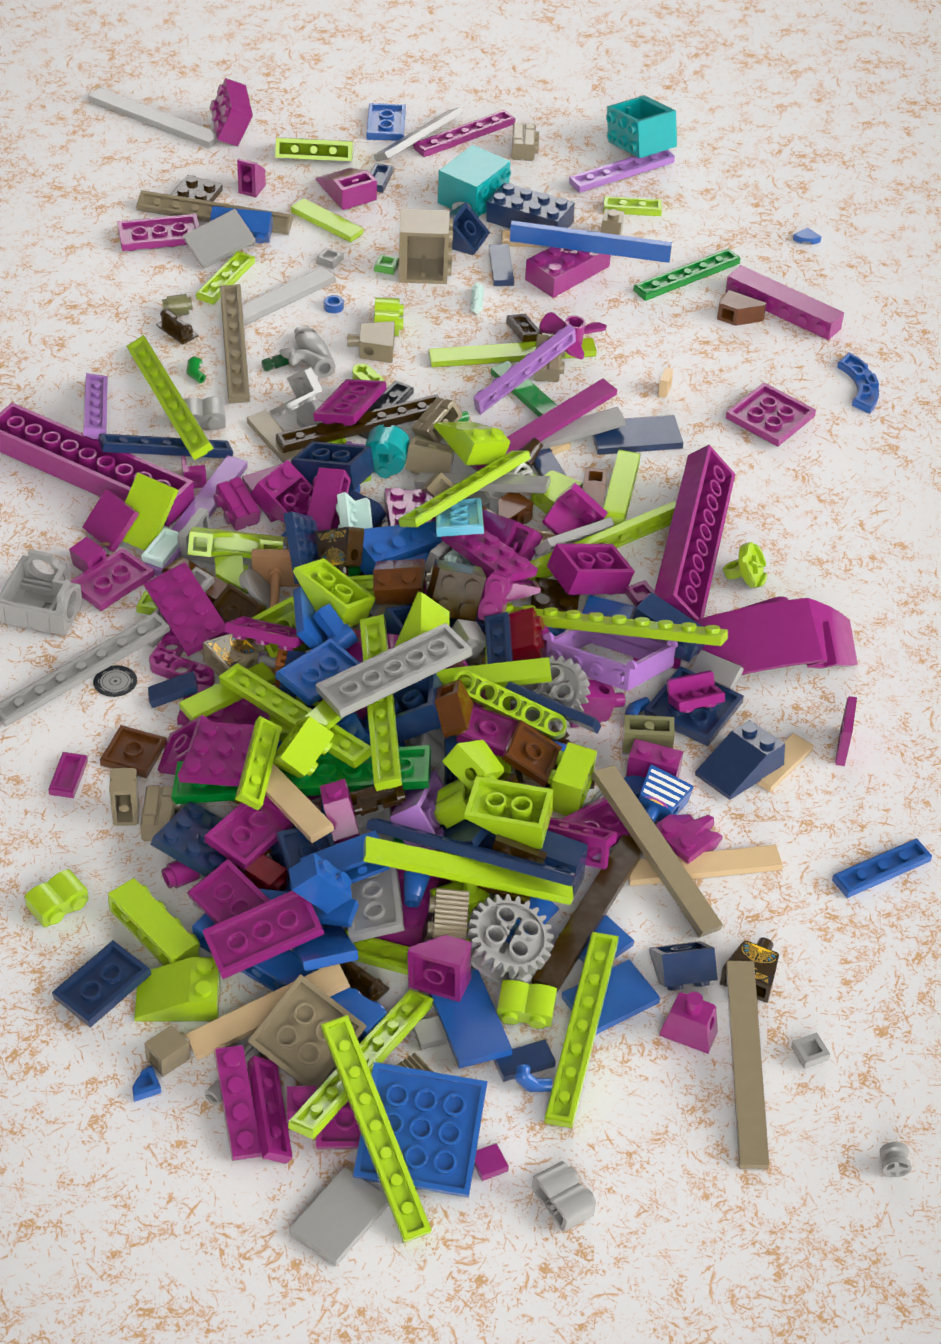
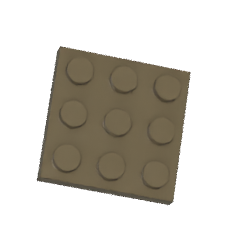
M300 974L249 1038L248 1043L301 1085L316 1086L317 1091L336 1068L322 1033L321 1024L348 1015L357 1039L367 1028V1025Z

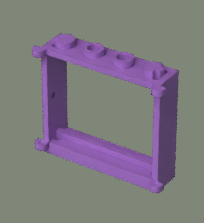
M571 629L556 637L550 632L546 633L543 637L544 640H547L546 658H550L551 655L554 656L556 661L560 656H563L565 661L571 658L574 664L578 663L581 669L584 670L587 678L625 691H629L671 668L674 664L675 648L678 647L677 641ZM592 643L640 660H631L625 665L580 650V648Z

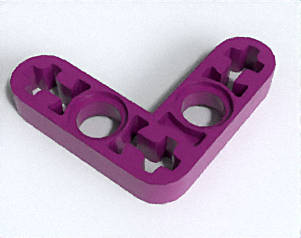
M170 629L149 657L151 672L171 679L194 671L197 676V684L213 686L215 683L214 671L209 666L180 657L184 650ZM169 645L177 646V648L174 650L166 649V647ZM178 668L188 669L184 673L176 672Z

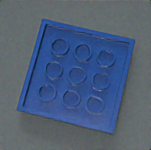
M374 1062L372 1078L415 1188L469 1198L488 1081ZM361 1134L353 1178L380 1183Z

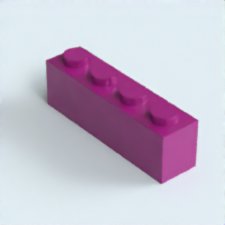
M319 468L317 476L313 479L314 489L312 496L308 499L307 515L312 516L313 520L316 521L318 531L335 529L340 524V517L336 511V504H338L337 494L344 492L348 494L351 479L345 470Z

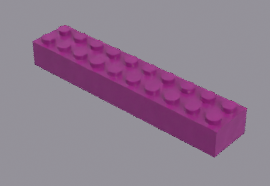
M13 402L0 412V452L99 497L102 496L105 489L110 490L124 502L127 499L137 473L173 487L179 491L164 526L167 527L194 500V484L190 479L130 453L102 452L98 439L83 436L82 432Z
M710 445L689 454L687 457L654 591L655 595L692 620L704 618L736 475Z

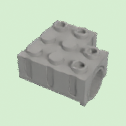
M29 549L28 556L22 555L0 592V622L66 636L83 605L81 585L71 583V580L68 578L67 564L59 563L53 554ZM42 560L53 567L55 573L45 574L34 567L32 561Z

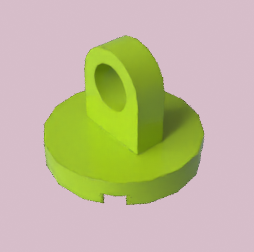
M753 542L742 544L739 549L738 559L727 563L722 569L727 579L743 577L750 588L762 587L767 579V572L764 573L763 567H766L764 554L757 544H753Z

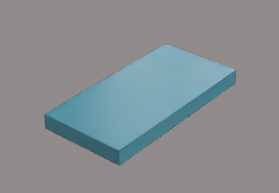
M481 498L463 499L436 516L437 537L484 534Z

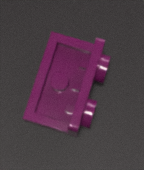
M711 670L667 680L668 703L679 712L689 713L694 711L695 708L715 707L718 703L725 702V693L715 686L714 673Z

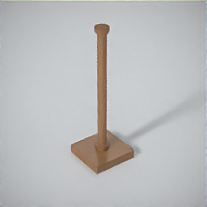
M252 549V570L259 573L270 585L271 608L279 603L280 587L300 586L294 583L289 550ZM268 667L275 675V668Z

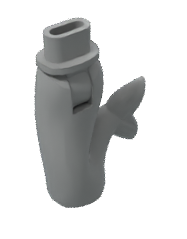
M309 326L295 328V339L299 349L285 348L279 350V353L289 359L291 366H295L300 361L306 363L309 367H312L319 378L332 375L336 366L323 339Z

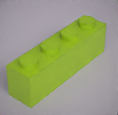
M132 878L108 893L109 910L163 966L186 958L199 957L200 943L193 933L189 934L183 928L181 921L177 917H172L167 912L165 905L151 895L146 885H141L135 878Z

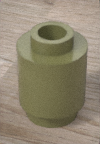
M186 294L167 296V299H162L163 309L171 310L176 316L190 314L189 310H193L191 297L187 298Z

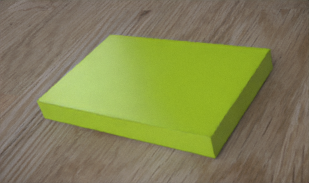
M137 473L125 503L137 511L139 515L122 541L145 551L162 531L179 490L141 473Z

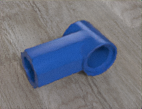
M330 604L323 606L313 615L315 622L326 634L327 640L331 638L344 650H347L359 641L347 623H343Z

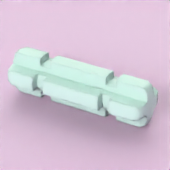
M479 282L472 286L471 311L475 312V314H479L483 310L484 286L480 285Z

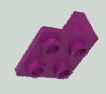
M573 483L558 496L542 520V523L555 535H559L601 521L608 512L581 487Z

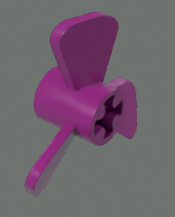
M553 312L545 314L539 325L540 332L554 335L558 330L565 328L569 324L574 327L576 342L568 347L565 352L578 359H584V351L581 347L584 334L605 331L607 325L600 322H592L585 325V320L575 315L568 316L563 321Z

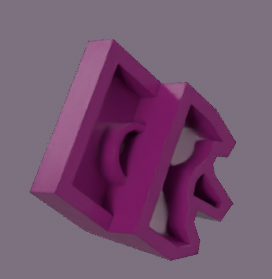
M691 814L668 815L656 824V827L675 855L687 864L691 863L703 852L715 850L723 839V836L718 832L710 831L715 824L714 817L710 815L694 819Z

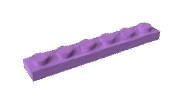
M669 150L642 158L633 156L569 176V184L579 193L674 163L675 156Z
M569 324L565 328L558 330L552 338L544 341L532 353H528L522 361L511 366L501 377L495 378L484 390L478 391L473 397L475 410L481 415L576 342L575 328Z
M86 373L83 436H88L91 439H98L99 434H106L108 376Z

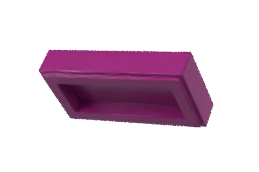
M62 752L48 788L49 795L74 799L88 762L87 755Z

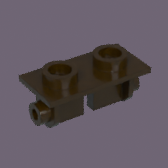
M163 309L161 311V321L156 326L182 345L199 336V334L193 331L192 325L187 324L180 318L177 319V316L171 310Z
M374 785L350 792L355 815L361 814V816L378 811V805L382 804L385 809L395 805H402V802L406 801L403 786L376 791Z
M352 961L339 964L350 985L349 988L358 990L361 995L369 1000L377 1002L390 990L387 985L382 983L380 978L376 979Z

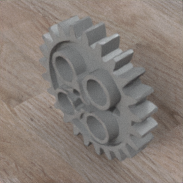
M553 655L549 658L552 682L520 685L581 712L584 711L581 704L589 702L586 698V695L590 694L588 689L590 683L586 678L587 675L578 663L574 664L571 658L565 661L563 656H560L557 661ZM515 700L511 701L512 706L516 708L517 702ZM530 710L526 714V719L532 722L540 717V713L537 710ZM552 721L548 726L549 730H551L552 725H555L559 730L561 722Z
M509 894L505 896L503 901L499 895H496L493 901L488 897L483 904H478L469 917L470 921L467 924V928L470 930L466 934V938L472 939L471 948L477 949L473 957L481 956L483 958L481 966L489 963L491 965V973L497 968L499 969L500 977H503L505 972H509L511 979H514L517 973L521 978H524L527 973L534 975L536 970H540L551 956L550 951L554 945L550 942L554 935L549 934L548 931L552 926L543 924L546 915L538 916V907L531 910L529 908V900L523 905L521 904L520 896H517L515 901H511ZM516 919H519L520 924L514 932L504 954H501L500 949L508 937Z

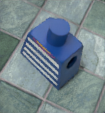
M651 765L638 800L654 823L655 821L660 822L668 815H677L687 805L694 786Z

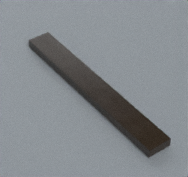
M436 394L367 411L353 425L318 423L277 433L276 441L282 452L287 453L303 449L312 441L327 443L370 432L378 425L391 427V425L395 426L419 420L434 400L440 397Z
M625 834L622 835L608 858V867L605 870L601 869L553 944L554 947L550 951L551 956L540 970L538 969L532 977V984H544L555 987L558 993L589 943L592 932L597 930L643 855L632 837Z

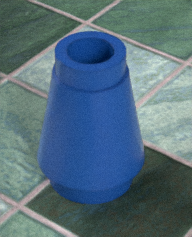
M406 871L403 874L404 904L408 907H419L430 876Z

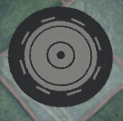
M114 665L96 674L93 684L94 688L104 696L120 697L130 693L136 687L137 676L128 667Z

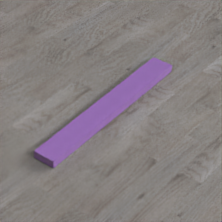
M227 455L171 530L177 532L182 530L199 508L207 509L210 518L217 509L213 498L217 484L241 477L248 467L247 461ZM180 547L163 568L181 556ZM145 563L154 570V575L159 576L162 574L163 568Z

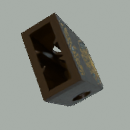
M349 526L315 531L319 560L324 558L346 576H348V568L361 565L364 528Z
M761 937L757 944L747 940L743 941L728 961H754L757 999L768 1003L779 954L772 950L774 945L770 939ZM726 963L722 968L720 985L727 987Z

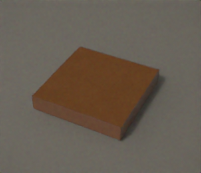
M520 720L515 726L501 759L541 786H545L548 783L551 771L556 764L562 747Z
M120 725L100 758V766L111 769L134 768L137 770V776L147 779L166 746L167 738Z

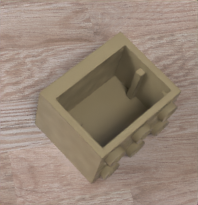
M401 208L399 283L447 284V276H451L453 243V218H449V210Z

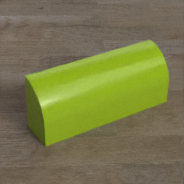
M277 137L275 158L352 161L354 141Z

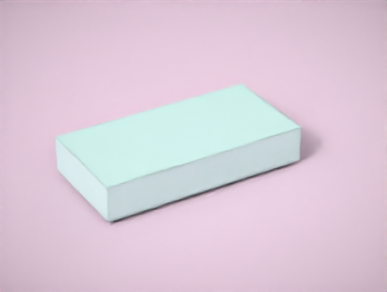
M164 527L141 555L142 561L163 568L180 547L177 541L179 532Z

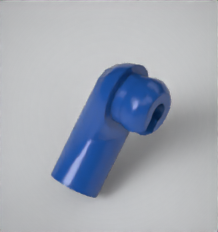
M526 1064L516 1067L515 1080L526 1091H552V1078H535L530 1074V1066Z

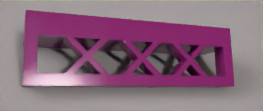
M553 817L550 818L548 831L588 845V848L595 847L601 849L600 860L593 859L587 851V866L604 870L608 867L609 847L616 842L617 832Z

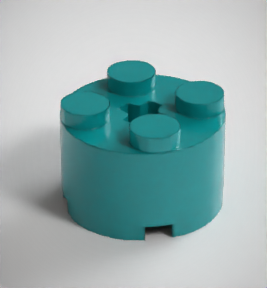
M378 425L370 431L365 446L371 447L374 473H377L381 478H389L403 470L407 460L410 439L406 432L397 426L383 427L384 425Z

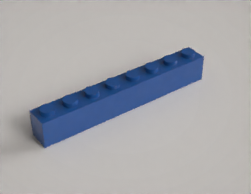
M204 914L192 926V933L197 937L200 947L211 953L202 930L216 924ZM288 950L241 972L274 992L294 982L300 974L305 977L319 969L304 971L294 952ZM347 988L331 996L334 1001L367 1025V1028L359 1037L361 1042L386 1015V1009L380 1003L369 1000L354 988Z

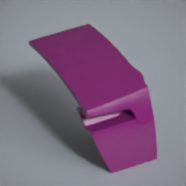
M778 596L739 609L694 620L703 627L717 625L720 626V629L728 630V639L721 646L705 645L701 650L741 666L744 669L741 676L807 664V668L818 669L832 666L850 667L858 665L850 620L838 610L810 598L789 600L787 597Z

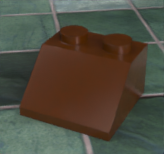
M425 559L377 561L373 570V592L377 605L413 603L418 592L425 594Z

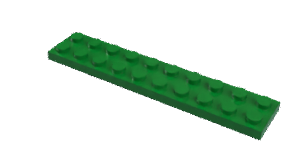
M430 745L398 747L403 789L429 788ZM327 752L325 755L321 754L316 760L318 766L310 776L306 774V776L301 778L280 769L305 796L321 795L320 786L345 779L350 792L374 786L372 756L354 769ZM184 761L177 762L171 799L175 804L237 801L235 798L238 786L180 782L178 773Z

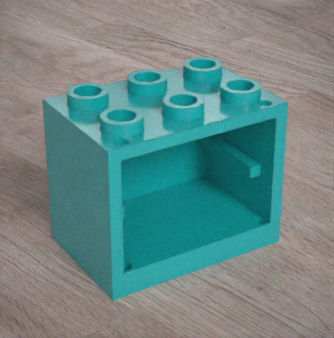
M645 95L607 106L606 120L609 143L638 158L677 147L676 110Z
M472 144L439 170L438 204L452 209L454 203L466 202L470 204L471 209L479 218L482 214L486 213L487 200L503 183H509L511 161Z

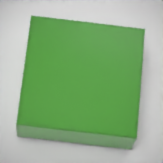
M380 254L374 265V271L394 275L399 265V258Z

